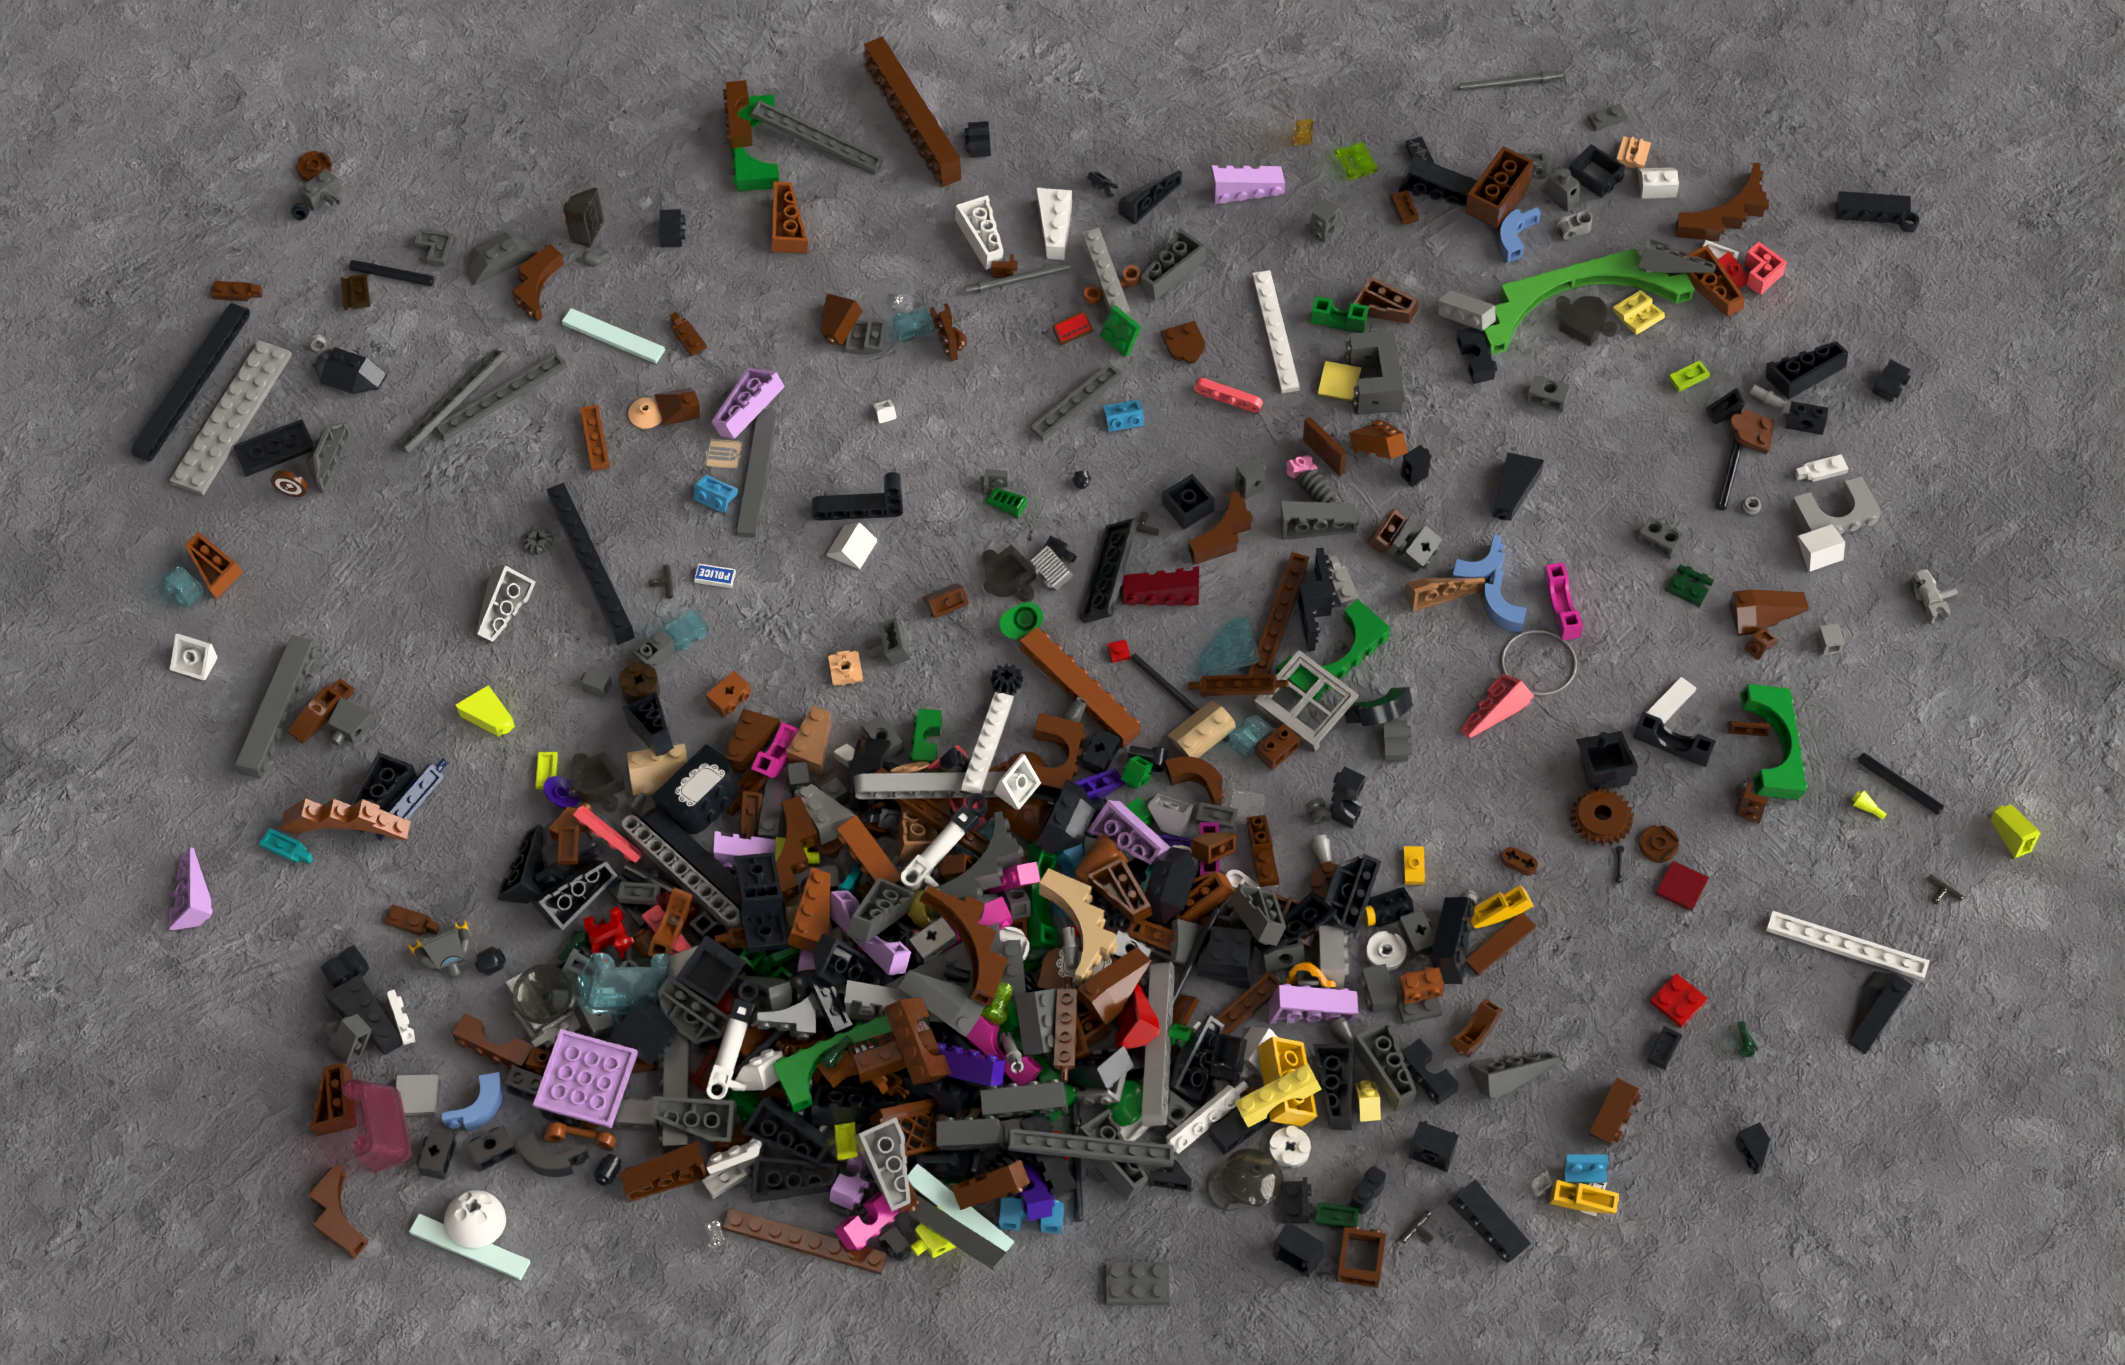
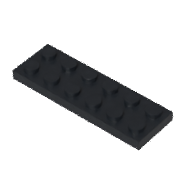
M1134 518L1106 525L1080 615V620L1083 623L1113 615L1138 521Z

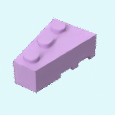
M715 831V859L729 872L735 870L734 856L774 852L775 856V839L751 836V840L739 838V834H733L732 837L721 836V832Z

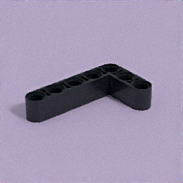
M888 472L884 475V493L816 496L812 499V518L819 521L899 517L903 514L901 476L896 472Z

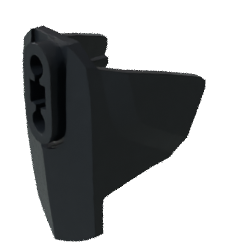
M858 739L851 767V810L864 812L868 799H858L855 797L854 777L856 775L875 773L881 767L891 773L890 770L901 766L894 764V762L883 761L891 746L889 740Z

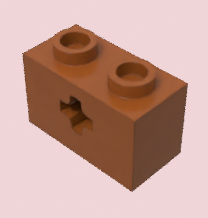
M733 670L706 694L707 703L724 718L726 715L733 713L741 702L746 701L750 697V684Z

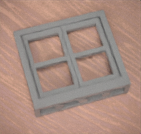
M1298 650L1276 675L1277 680H1288L1301 665L1319 678L1306 694L1289 682L1288 687L1303 697L1290 713L1271 699L1274 695H1259L1254 702L1258 710L1280 726L1285 723L1301 738L1300 741L1316 752L1320 747L1319 742L1358 699L1359 695ZM1325 683L1344 697L1332 712H1329L1312 699ZM1309 702L1327 715V718L1315 731L1296 718Z

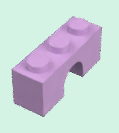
M859 1147V1157L848 1158L846 1170L856 1176L847 1177L839 1174L831 1188L829 1200L850 1210H853L856 1203L860 1204L864 1188L868 1189L870 1186L869 1182L860 1178L864 1158Z

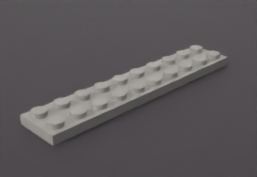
M261 340L257 342L170 478L171 485L202 496L205 494L234 448L233 445H236L291 358V351Z

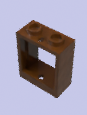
M1357 1226L1344 1227L1337 1282L1379 1288L1386 1233L1376 1229H1371L1370 1231L1361 1230ZM1348 1238L1379 1243L1376 1272L1344 1267Z

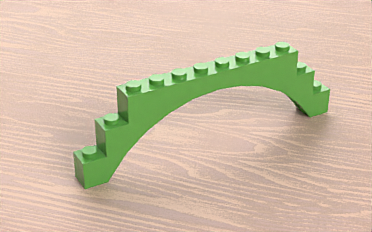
M1636 248L1624 250L1613 255L1609 254L1602 258L1591 259L1588 262L1577 263L1566 268H1558L1555 271L1540 273L1537 276L1526 277L1519 281L1507 282L1501 285L1500 297L1503 303L1495 306L1496 321L1493 322L1494 325H1489L1483 330L1486 338L1485 343L1486 346L1490 347L1492 355L1507 351L1514 331L1528 313L1550 297L1572 288L1601 284L1630 286L1652 292L1677 304L1692 300L1694 287L1687 273L1674 274L1669 277L1668 273L1653 271L1648 273L1641 270V267H1639L1641 257Z

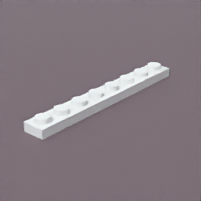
M1271 271L1255 272L1252 278L1281 394L1299 391L1300 386Z
M995 692L962 783V791L981 794L1014 696Z
M1772 911L1766 930L1770 933L1924 981L1929 965V960Z

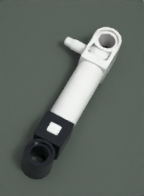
M975 793L969 796L967 800L968 808L962 805L950 818L951 822L921 855L918 854L903 870L901 879L906 889L916 891L924 883L931 887L939 886L931 877L935 872L934 868L964 835L967 836L978 824V818L987 814L988 805L984 795ZM977 802L983 804L979 809L973 808V805ZM912 875L917 877L914 882L907 881L908 877Z
M745 981L738 988L737 995L739 999L735 998L723 1040L707 1085L706 1093L709 1099H724L728 1087L745 1091L746 1085L731 1080L754 1009L755 1004L753 1002L758 996V987L752 981ZM748 987L753 990L754 994L751 997H745L742 994V990ZM714 1085L721 1086L723 1090L718 1096L713 1095L711 1092V1088Z

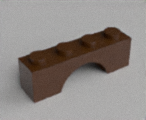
M747 80L726 82L723 96L724 100H727V103H724L725 114H728V117H725L726 127H729V130L726 131L727 141H731L732 148L753 146L750 121L744 120L737 115L742 108L749 105Z
M464 1013L452 1032L455 1043L462 1048L468 1047L479 1056L485 1055L496 1064L500 1065L502 1063L506 1065L509 1070H511L512 1066L526 1070V1061L534 1047L533 1045L518 1038L502 1045L490 1043L484 1038L485 1028L482 1021Z

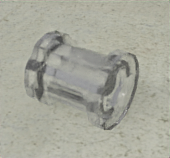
M720 1221L710 1222L703 1227L710 1240L709 1247L712 1249L719 1248L727 1243V1238L723 1236L721 1230L722 1224Z

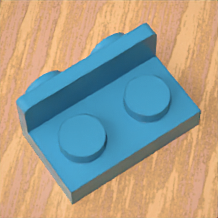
M1139 399L1103 406L1109 432L1144 426L1143 409Z
M705 475L695 484L693 500L725 513L728 502L737 496L738 489Z
M1608 1154L1566 1155L1564 1161L1565 1182L1606 1183V1169L1609 1163Z

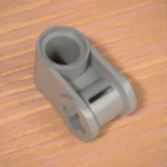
M1581 211L1560 218L1556 225L1561 229L1563 239L1570 240L1589 233L1592 226L1591 213Z

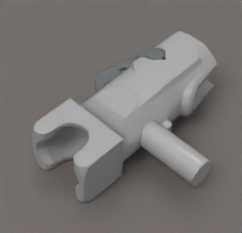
M1928 570L1915 572L1911 578L1915 600L1923 602L1926 608L1925 614L1929 622L1933 624L1937 614H1940L1944 620L1948 619L1950 609L1947 602L1943 601V599L1957 595V589L1938 590L1936 581Z

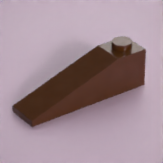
M1754 589L1734 591L1729 603L1738 636L1754 634L1763 628L1774 626L1779 621L1786 618L1790 619L1809 609L1805 593Z
M1138 947L1133 949L1078 988V999L1105 1026L1121 1014L1128 998L1131 997L1134 988L1143 977L1151 960Z

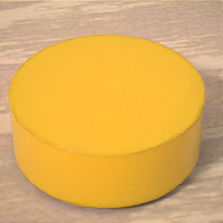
M1366 906L1363 915L1365 926H1373L1376 922L1375 912L1371 906Z

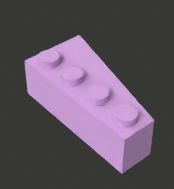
M1212 165L1211 189L1215 204L1266 196H1278L1285 192V181L1281 166H1259L1257 169L1243 166L1240 169L1233 166L1218 168V165Z
M1108 800L1087 830V832L1096 836L1104 833L1116 847L1129 852L1150 865H1154L1156 859L1171 848L1120 801Z
M1291 984L1279 985L1268 1001L1269 1024H1277V1020L1295 1023V1020L1306 1019L1307 1023H1315L1321 1019H1325L1326 1022H1334L1342 1017L1346 1021L1353 1022L1358 1015L1357 991H1350L1346 988L1339 990L1329 987L1311 988L1308 985L1300 987L1292 986Z

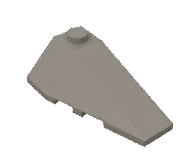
M494 566L487 583L476 635L493 642L507 626L506 624L512 616L518 613L517 610L522 604L527 602L536 581L507 566Z
M895 1117L854 1135L860 1152L890 1211L892 1212L910 1204L909 1179L906 1167L907 1158L904 1146L905 1136L897 1118Z

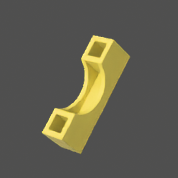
M1306 1064L1236 1100L1235 1104L1246 1125L1250 1127L1266 1119L1268 1113L1278 1104L1293 1098L1304 1099L1320 1091L1321 1088L1309 1064Z

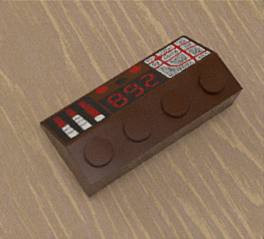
M926 1020L917 1022V1032L923 1046L930 1054L934 1056L939 1055L938 1045ZM893 1031L847 1046L860 1083L907 1068Z

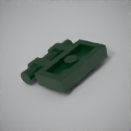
M1679 564L1677 571L1683 573V575L1679 576L1674 573L1666 587V592L1700 607L1709 589L1703 586L1704 584L1712 586L1714 579L1709 578L1705 573L1701 574L1694 571L1688 565L1686 567ZM1692 577L1698 580V583H1694L1688 580V578Z

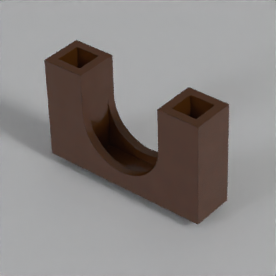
M1039 713L1033 738L1060 746L1066 754L1067 761L1056 768L1030 764L1041 782L1036 789L1037 792L1058 797L1065 780L1071 781L1072 776L1077 775L1079 765L1075 764L1076 759L1080 760L1082 748H1079L1080 742L1084 743L1086 731H1083L1084 723Z
M923 998L900 999L885 1006L884 1010L913 1085L935 1082L952 1074L945 1055L934 1056L930 1054L919 1038L917 1022L929 1017Z

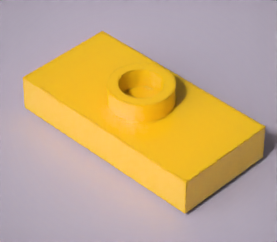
M1404 846L1405 885L1425 884L1424 846Z

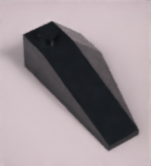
M821 935L813 951L816 975L829 983L847 985V980L883 986L888 977V974L874 960L828 935Z
M1211 1015L1206 1016L1170 1065L1169 1089L1176 1095L1199 1106L1204 1105L1213 1082L1210 1077L1211 1066L1206 1061H1211L1217 1034H1222L1224 1024Z

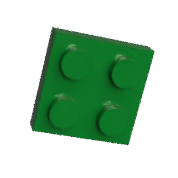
M1113 306L1110 309L1100 336L1126 357L1131 353L1141 326L1120 308Z

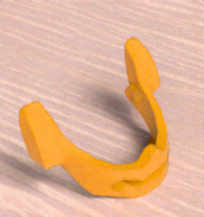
M1310 962L1295 965L1289 972L1290 978H1286V984L1298 985L1296 972L1304 970L1309 971L1312 976H1317L1323 987L1336 988V983L1329 981L1319 968Z

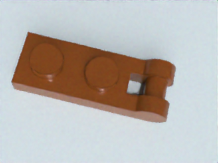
M1129 920L1128 929H1125L1124 932L1128 933L1130 937L1171 952L1169 943L1175 940L1173 930L1145 920L1135 924ZM1137 925H1140L1138 933L1135 932Z

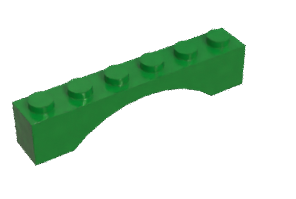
M1036 840L1028 846V863H1037L1041 881L1048 868L1054 870L1057 854L1051 855L1035 847ZM1040 882L1028 885L1031 916L1028 917V941L1030 952L1045 956L1051 950L1058 947V929L1052 922L1048 899L1039 895Z

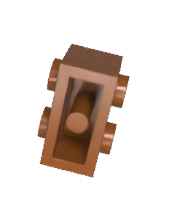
M1431 967L1425 968L1416 973L1407 972L1399 978L1398 987L1404 1004L1443 996L1444 982L1439 967L1434 969Z

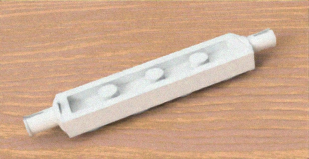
M1242 1081L1235 1088L1230 1085L1224 1088L1167 1135V1145H1174V1151L1178 1154L1206 1132L1214 1122L1223 1118L1236 1107L1235 1101L1240 1099L1239 1094L1248 1088L1246 1082Z

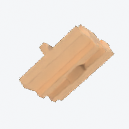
M1623 136L1617 161L1624 164L1625 167L1633 169L1635 167L1644 168L1651 143L1643 141L1641 138L1637 140L1635 137Z
M848 650L836 652L837 654L828 656L833 686H845V684L850 683L853 685L856 682L863 681L858 651L849 652ZM848 665L850 669L842 670V666Z

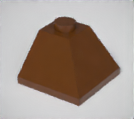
M692 388L655 394L656 403L664 425L699 419L700 404L696 392Z

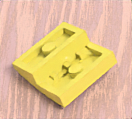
M1641 290L1612 307L1618 318L1636 335L1665 318L1664 312L1653 305L1652 298Z
M1325 361L1318 395L1353 401L1354 387L1357 386V379L1360 378L1362 368Z

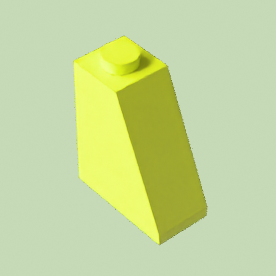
M489 685L456 704L460 717L498 737L509 733L515 727L511 715Z
M2012 804L2005 807L2003 805L1997 807L1993 811L1994 813L1990 821L2014 859L2032 852L2040 836L2039 830Z

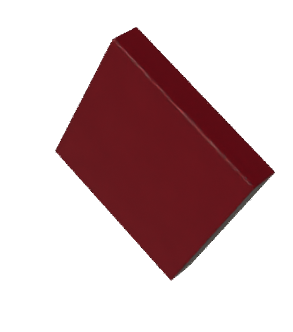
M1672 861L1656 895L1693 911L1709 877Z

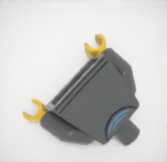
M464 921V926L462 927L455 923V928L421 943L419 940H416V947L408 945L411 952L416 955L422 964L438 971L447 969L450 978H454L462 974L457 963L464 961V956L469 951L470 937L467 922Z

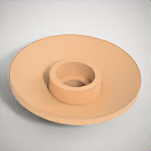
M640 398L633 402L628 410L630 422L638 428H653L662 421L655 398Z
M925 761L909 763L893 768L890 772L919 773L927 768L929 763Z

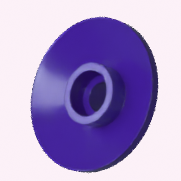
M552 776L545 781L543 790L545 796L552 804L563 809L567 807L574 808L578 804L580 794L571 781L560 776Z

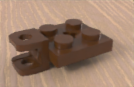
M948 303L944 304L945 310L939 312V314H936L934 307H931V319L935 329L939 328L938 335L940 341H944L943 349L945 355H949L951 361L958 360L957 340L952 328V314Z

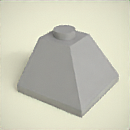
M1159 793L1148 804V808L1161 831L1166 832L1167 835L1179 837L1185 832L1195 806Z

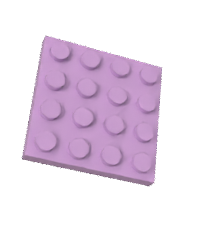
M560 1029L533 1106L612 1128L638 1051Z

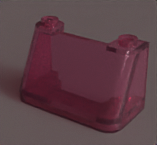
M357 1079L343 1082L342 1086L345 1096L351 1100H359L360 1106L363 1108L367 1133L359 1136L354 1142L355 1157L375 1173L408 1161L412 1150L400 1092L392 1086Z

